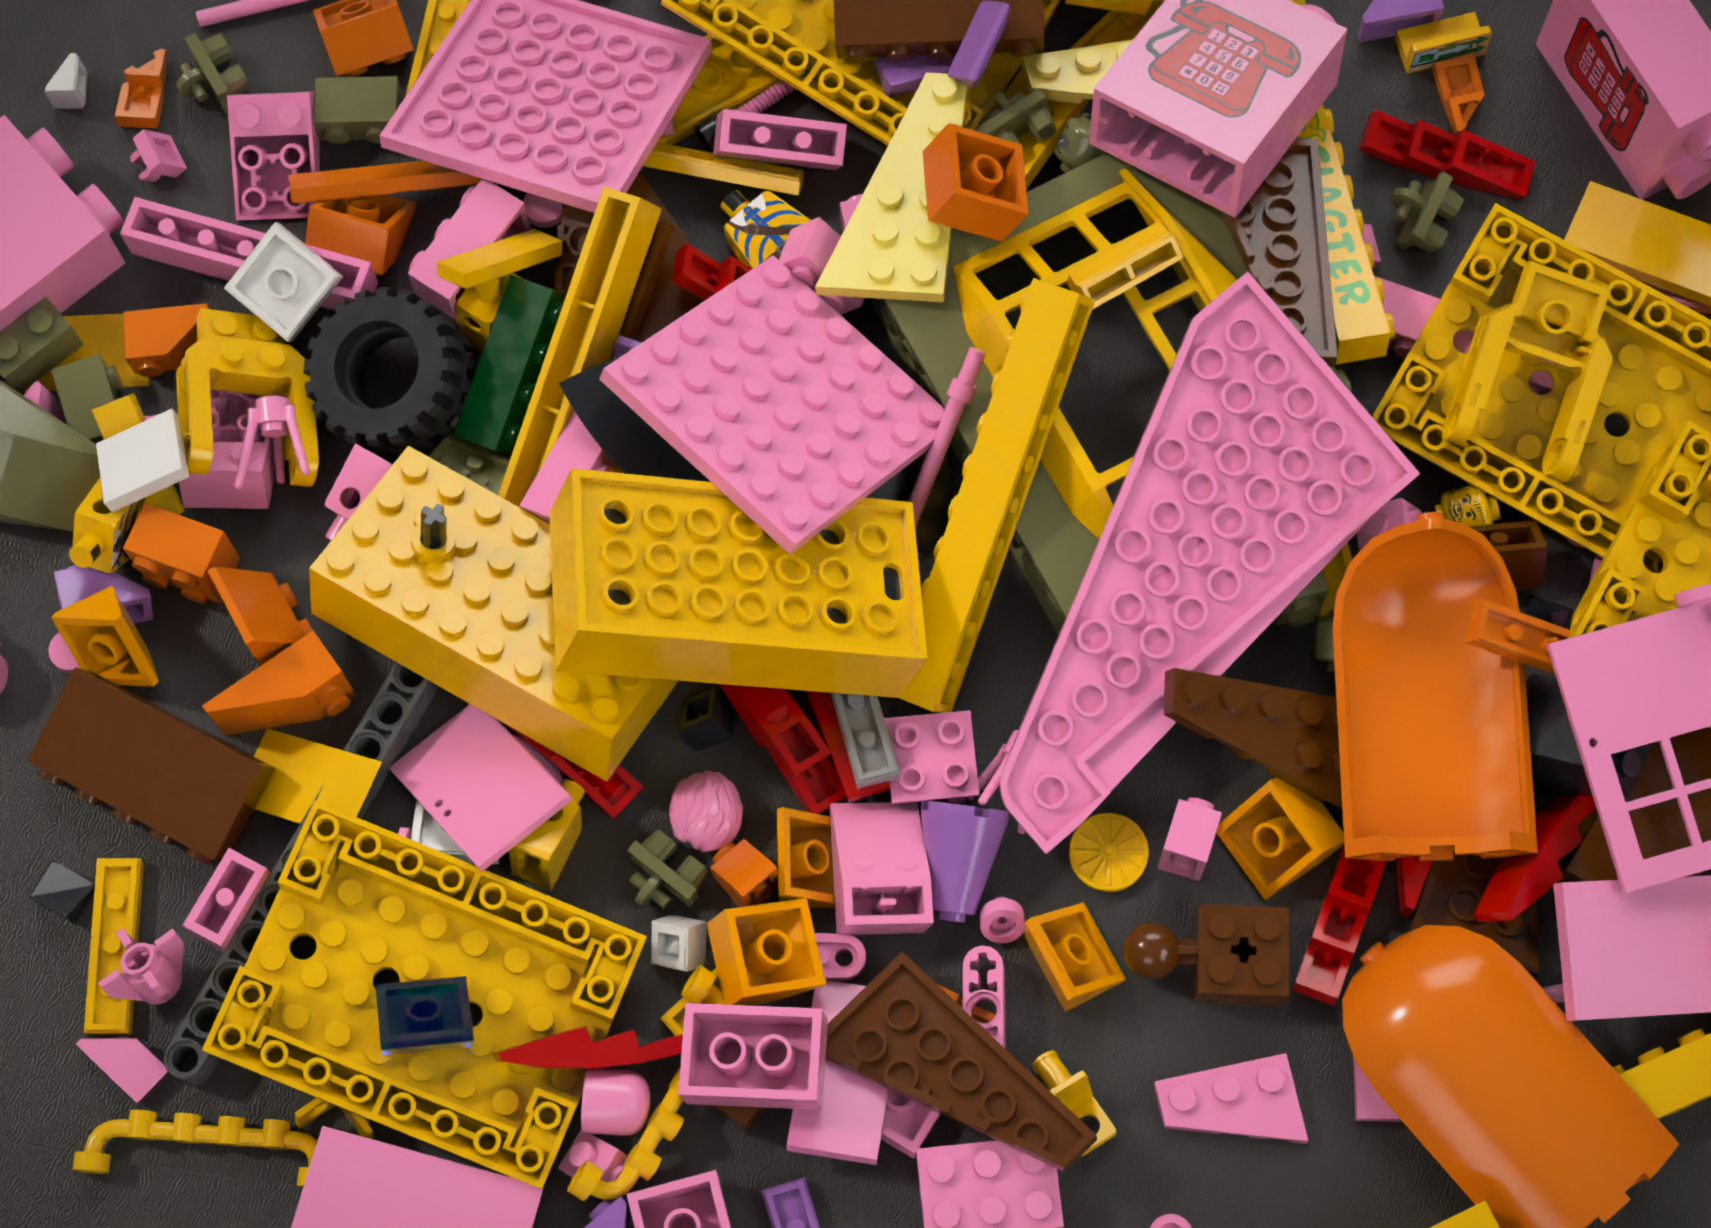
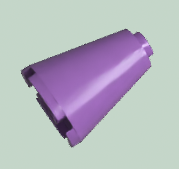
M922 801L921 816L924 844L931 876L933 910H939L938 919L965 923L966 914L975 915L1009 821V811Z

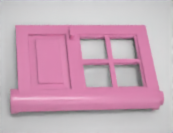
M1711 583L1675 594L1677 609L1546 645L1623 894L1711 869V840L1701 841L1687 794L1711 788V778L1684 786L1670 741L1671 737L1711 726ZM1659 741L1674 789L1625 802L1611 754ZM1677 798L1691 846L1643 859L1628 811Z

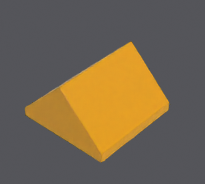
M113 585L55 612L51 617L80 668L91 670L117 685L155 687L159 682L150 652Z
M785 807L778 808L779 901L807 898L809 908H835L830 816Z
M1084 902L1031 917L1025 921L1023 936L1065 1012L1126 980Z

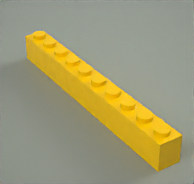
M1033 278L1030 287L1022 295L1020 302L1021 314L1016 329H1013L1007 338L1005 347L1007 355L1002 369L997 372L992 381V398L987 412L979 419L977 425L978 438L973 453L964 462L962 476L964 478L959 493L952 499L949 505L948 525L944 536L938 540L933 554L935 562L931 574L921 586L928 659L898 697L932 712L946 713L953 710L1095 303L1093 298Z

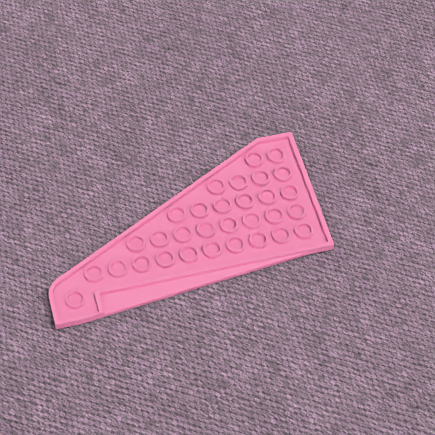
M1248 271L1191 319L1001 771L999 791L1005 808L1044 854H1047L1074 831L1176 723V721L1164 715L1165 671L1179 668L1221 676L1368 520L1420 474Z

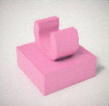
M143 129L133 138L138 150L131 155L130 160L132 163L146 165L145 171L139 175L140 180L155 182L161 175L177 178L187 169L171 135Z

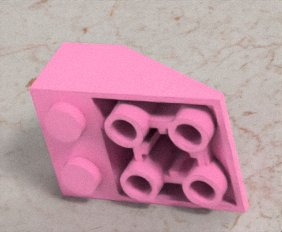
M315 91L227 95L236 221L308 218L309 207L315 202L292 203L289 175L320 171V138L313 123Z
M210 388L213 429L212 463L207 475L189 474L188 478L179 482L184 508L269 509L276 476L273 438L262 436L261 429L259 428L256 430L243 487L240 490L234 488L238 463L248 426V409L256 408V400L265 396L212 390Z
M831 803L830 822L836 934L924 933L934 923L931 876L918 803Z

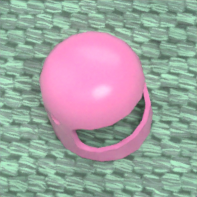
M606 1068L587 1069L581 1108L582 1133L630 1136L638 1133L646 1124L650 1112L651 1095L647 1081L634 1071Z

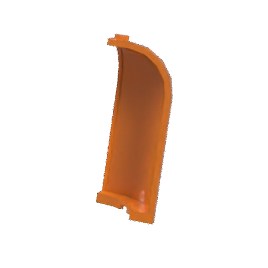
M1440 512L1418 514L1417 521L1398 525L1373 537L1349 563L1336 593L1332 629L1345 858L1393 861L1395 858L1418 856V861H1453V852H1455V855H1480L1482 859L1538 853L1525 664L1465 643L1472 601L1483 598L1520 612L1516 589L1502 557L1487 538L1463 523L1445 519L1444 514Z
M1425 925L1398 936L1386 946H1383L1379 941L1359 958L1363 966L1352 977L1342 999L1343 1029L1356 1063L1375 1091L1473 1203L1477 1205L1486 1201L1500 1228H1586L1597 1217L1605 1223L1631 1200L1625 1192L1644 1179L1646 1181L1650 1180L1678 1147V1141L1573 1022L1566 1021V1014L1521 963L1492 939L1460 926Z

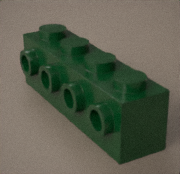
M510 274L464 407L457 422L454 436L512 456L566 294Z

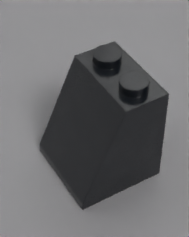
M1538 673L1530 674L1526 683L1533 781L1549 796H1593L1557 678ZM1653 743L1611 754L1623 796H1630Z

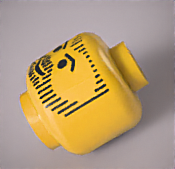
M1472 485L1444 492L1441 496V504L1435 505L1436 512L1443 513L1445 519L1460 522L1467 526L1494 524L1493 521L1501 519L1496 498L1490 495L1486 496L1485 492Z

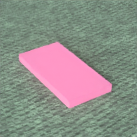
M825 980V986L814 989L811 1008L823 1009L829 1023L866 986ZM825 1059L822 1110L793 1109L786 1151L877 1165L889 1089Z

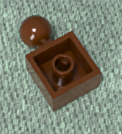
M1199 904L1195 913L1194 939H1178L1169 927L1161 923H1143L1136 926L1126 937L1123 947L1124 959L1133 973L1150 980L1167 976L1177 965L1194 966V1003L1283 1006L1289 997V908ZM1240 947L1244 948L1251 956H1249L1246 963H1240L1239 956L1231 954V952Z

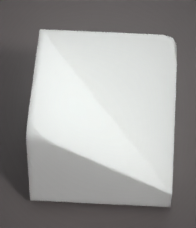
M76 53L69 54L45 88V94L54 109H83L85 106L88 72Z
M667 915L653 920L651 964L686 972L696 969L699 965L703 966L706 963L707 922L677 915Z

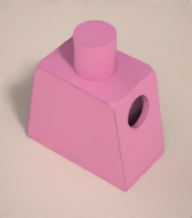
M357 444L354 445L325 501L324 506L337 514L325 535L326 538L332 541L391 468V463Z

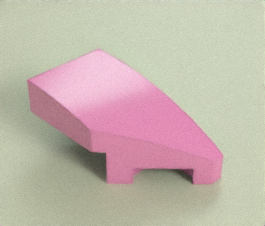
M129 1036L117 1038H80L76 1042V1045L136 1103L168 1072L165 1065L137 1038H130Z

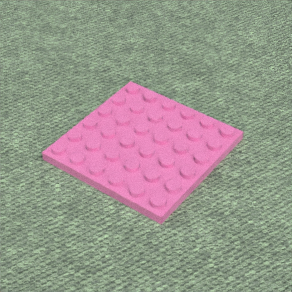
M471 0L379 135L381 148L595 213L604 186L627 193L711 54L712 39L580 0Z
M773 255L603 368L599 380L791 555L929 450L945 408L819 295H816L801 279L792 276V271L782 265V262Z

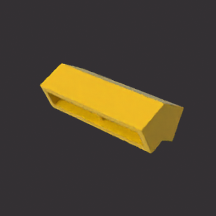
M1160 222L1069 273L1068 286L1071 291L1095 299L1093 309L1184 257L1174 235L1169 233Z

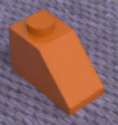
M208 304L123 312L125 359L134 374L154 377L162 375L164 371L177 370L181 365L182 359L185 357L186 350L197 342L196 316L200 308L210 309Z
M745 839L736 846L732 842L727 844L712 859L715 862L710 867L713 878L739 907L762 904L779 889L777 867Z

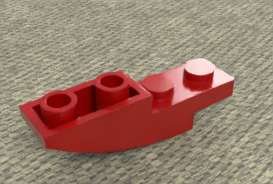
M719 684L759 748L763 745L766 747L806 812L819 814L829 808L831 803H836L846 797L837 771L827 757L831 754L830 750L786 689Z

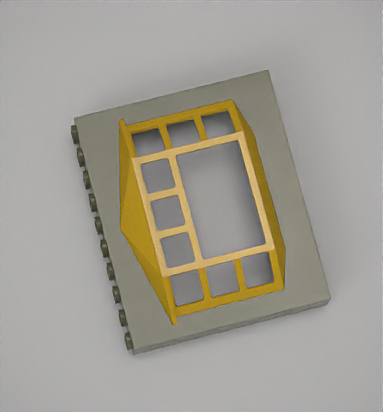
M1105 153L1028 191L1029 215L1003 242L952 228L944 302L869 298L871 308L911 378L918 385H922L923 389L944 408H946L950 398L947 395V391L953 377L958 378L969 348L974 347L986 353L974 382L977 389L971 404L966 403L950 442V447L962 468L966 458L973 453L978 438L977 425L979 419L987 412L992 398V381L997 372L1002 369L1007 355L1005 349L1006 341L1013 327L1008 321L1006 314L1020 307L1022 295L1028 288L1026 287L1001 300H996L975 274L1015 254H1019L1041 281L1062 287L1068 284L1069 273L1161 222L1165 229L1174 235L1184 257L1172 264L1182 283L1149 300L1143 299L1136 286L1123 292V295L1170 372L1177 354L1153 314L1191 296L1199 311H1202L1247 272L1219 209L1109 153ZM1126 199H1131L1149 227L1117 243L1110 244L1088 218ZM1074 226L1097 252L1058 272H1053L1032 246ZM1329 366L1351 392V385L1345 373L1341 369L1336 370L1334 366ZM1059 406L1009 547L1011 554L1058 636L1113 507L1106 488L1125 478L1133 460L1132 457L1102 473L1096 472Z

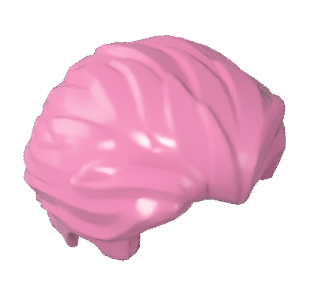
M704 771L703 773H694L688 778L681 780L675 787L670 802L669 817L673 834L679 841L692 844L693 848L701 852L715 851L731 843L741 828L743 805L739 792L733 782L729 781L720 772Z

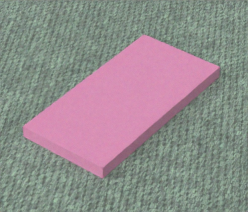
M1711 875L1682 877L1626 894L1622 893L1619 880L1553 884L1566 1021L1711 1012Z

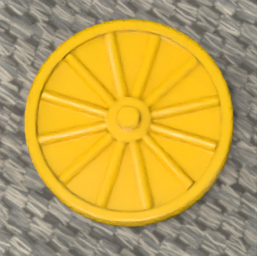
M1100 813L1084 820L1075 830L1069 846L1070 863L1077 877L1087 886L1103 892L1120 891L1133 885L1143 874L1149 857L1148 842L1141 828L1128 817L1116 813Z

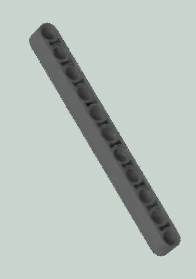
M397 662L343 750L360 756L370 747H380L381 750L375 760L381 761L382 764L357 815V818L360 819L363 818L390 772L389 767L396 762L437 690V685L425 678L416 687L405 686L406 679L415 672ZM397 709L403 711L398 722L390 725L383 723L384 717L388 712ZM322 788L320 789L319 793L317 794L314 800H317ZM313 803L166 1049L164 1065L167 1071L184 1084L195 1086L206 1082L221 1060L202 1051L210 1033L204 1032V1022L209 1015L219 1013L227 995L226 986L229 979L236 975L239 966H245L249 958L250 944L254 938L258 937L280 889L278 880ZM190 1052H197V1065L188 1072H181L180 1063L183 1057Z

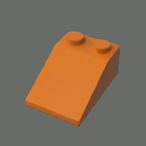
M217 566L207 570L245 644L260 666L313 630L306 618L298 621L292 608L298 606L299 603L288 583L279 585L272 573Z
M312 630L209 700L202 707L226 736L321 720L327 715L335 716L350 705V699L356 696V693L340 667Z

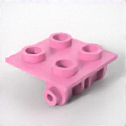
M970 710L884 718L900 772V779L890 781L892 804L948 799V803L962 804L966 802L965 797L980 796Z

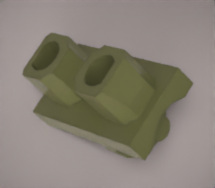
M196 33L184 39L199 68L193 69L190 62L182 64L180 71L183 75L177 80L176 87L182 96L195 95L197 100L202 102L209 97L206 88L210 86L225 114H227V95L242 94L250 89L251 86L239 64L221 73H218L216 70V66L233 58L232 52L221 33L201 42Z
M1040 88L1026 97L1020 91L1009 99H1006L1001 90L994 93L993 96L998 106L985 113L989 120L976 128L978 132L1018 144L1020 143L1017 138L1031 130L1038 142L1048 139L1057 132L1052 118L1054 113Z
M1442 171L1435 181L1427 180L1423 185L1417 181H1411L1408 188L1399 187L1393 190L1390 202L1398 209L1394 217L1398 221L1405 222L1395 245L1403 250L1415 245L1430 253L1443 246L1448 235L1447 230L1432 221L1436 214L1448 221L1455 217L1460 210L1464 199L1449 188L1453 177Z
M659 829L649 836L642 845L635 840L627 850L631 854L630 860L651 876L648 880L637 871L631 877L630 882L640 889L635 898V903L643 908L653 900L664 909L672 899L661 890L664 887L689 908H692L699 900L697 890L708 875V870L691 855L686 858L676 871L668 867L664 862L675 851L677 846L672 839Z

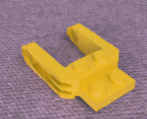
M1533 261L1525 262L1512 303L1506 304L1479 318L1444 423L1443 440L1462 447L1468 446L1469 443L1466 441L1474 428L1479 410H1484L1504 350L1558 369L1568 368L1571 370V377L1542 462V474L1562 482H1567L1578 465L1613 360L1605 340L1600 338L1597 332L1611 289Z
M200 308L196 316L197 342L186 350L181 366L176 371L178 416L180 417L188 473L207 475L211 467L213 458V429L210 388L212 390L261 396L280 395L288 398L290 405H295L296 422L310 469L308 475L301 473L290 432L287 428V435L283 436L284 460L289 462L290 485L312 487L318 472L319 455L316 414L312 410V405L315 401L307 397L304 386L306 382L311 381L310 376L303 373L304 361L306 359L291 345L285 344L284 338L256 315Z

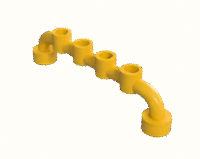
M699 965L686 982L681 996L695 1004H700L704 999L709 1004L725 1005L721 990L713 984L716 974ZM680 1068L672 1078L669 1090L661 1104L657 1106L649 1118L647 1128L641 1139L627 1156L624 1168L617 1179L613 1181L601 1180L603 1169L589 1160H585L576 1171L568 1186L567 1191L582 1201H585L590 1195L603 1200L617 1199L627 1194L636 1184L639 1177L646 1181L651 1179L662 1160L660 1156L653 1152L662 1137L669 1142L672 1141L684 1122V1118L676 1113L683 1102V1099L678 1095Z
M130 1110L129 1119L108 1120L93 1130L87 1139L84 1151H75L72 1170L83 1173L109 1174L111 1155L103 1153V1148L106 1142L114 1137L137 1140H166L192 1144L209 1143L233 1147L251 1146L276 1150L294 1149L302 1151L308 1158V1167H299L297 1187L303 1188L318 1140L306 1133L290 1131L291 1122L286 1120L264 1119L263 1129L245 1128L246 1118L219 1116L218 1126L201 1125L202 1116L198 1114L175 1113L174 1122L171 1123L157 1122V1112Z

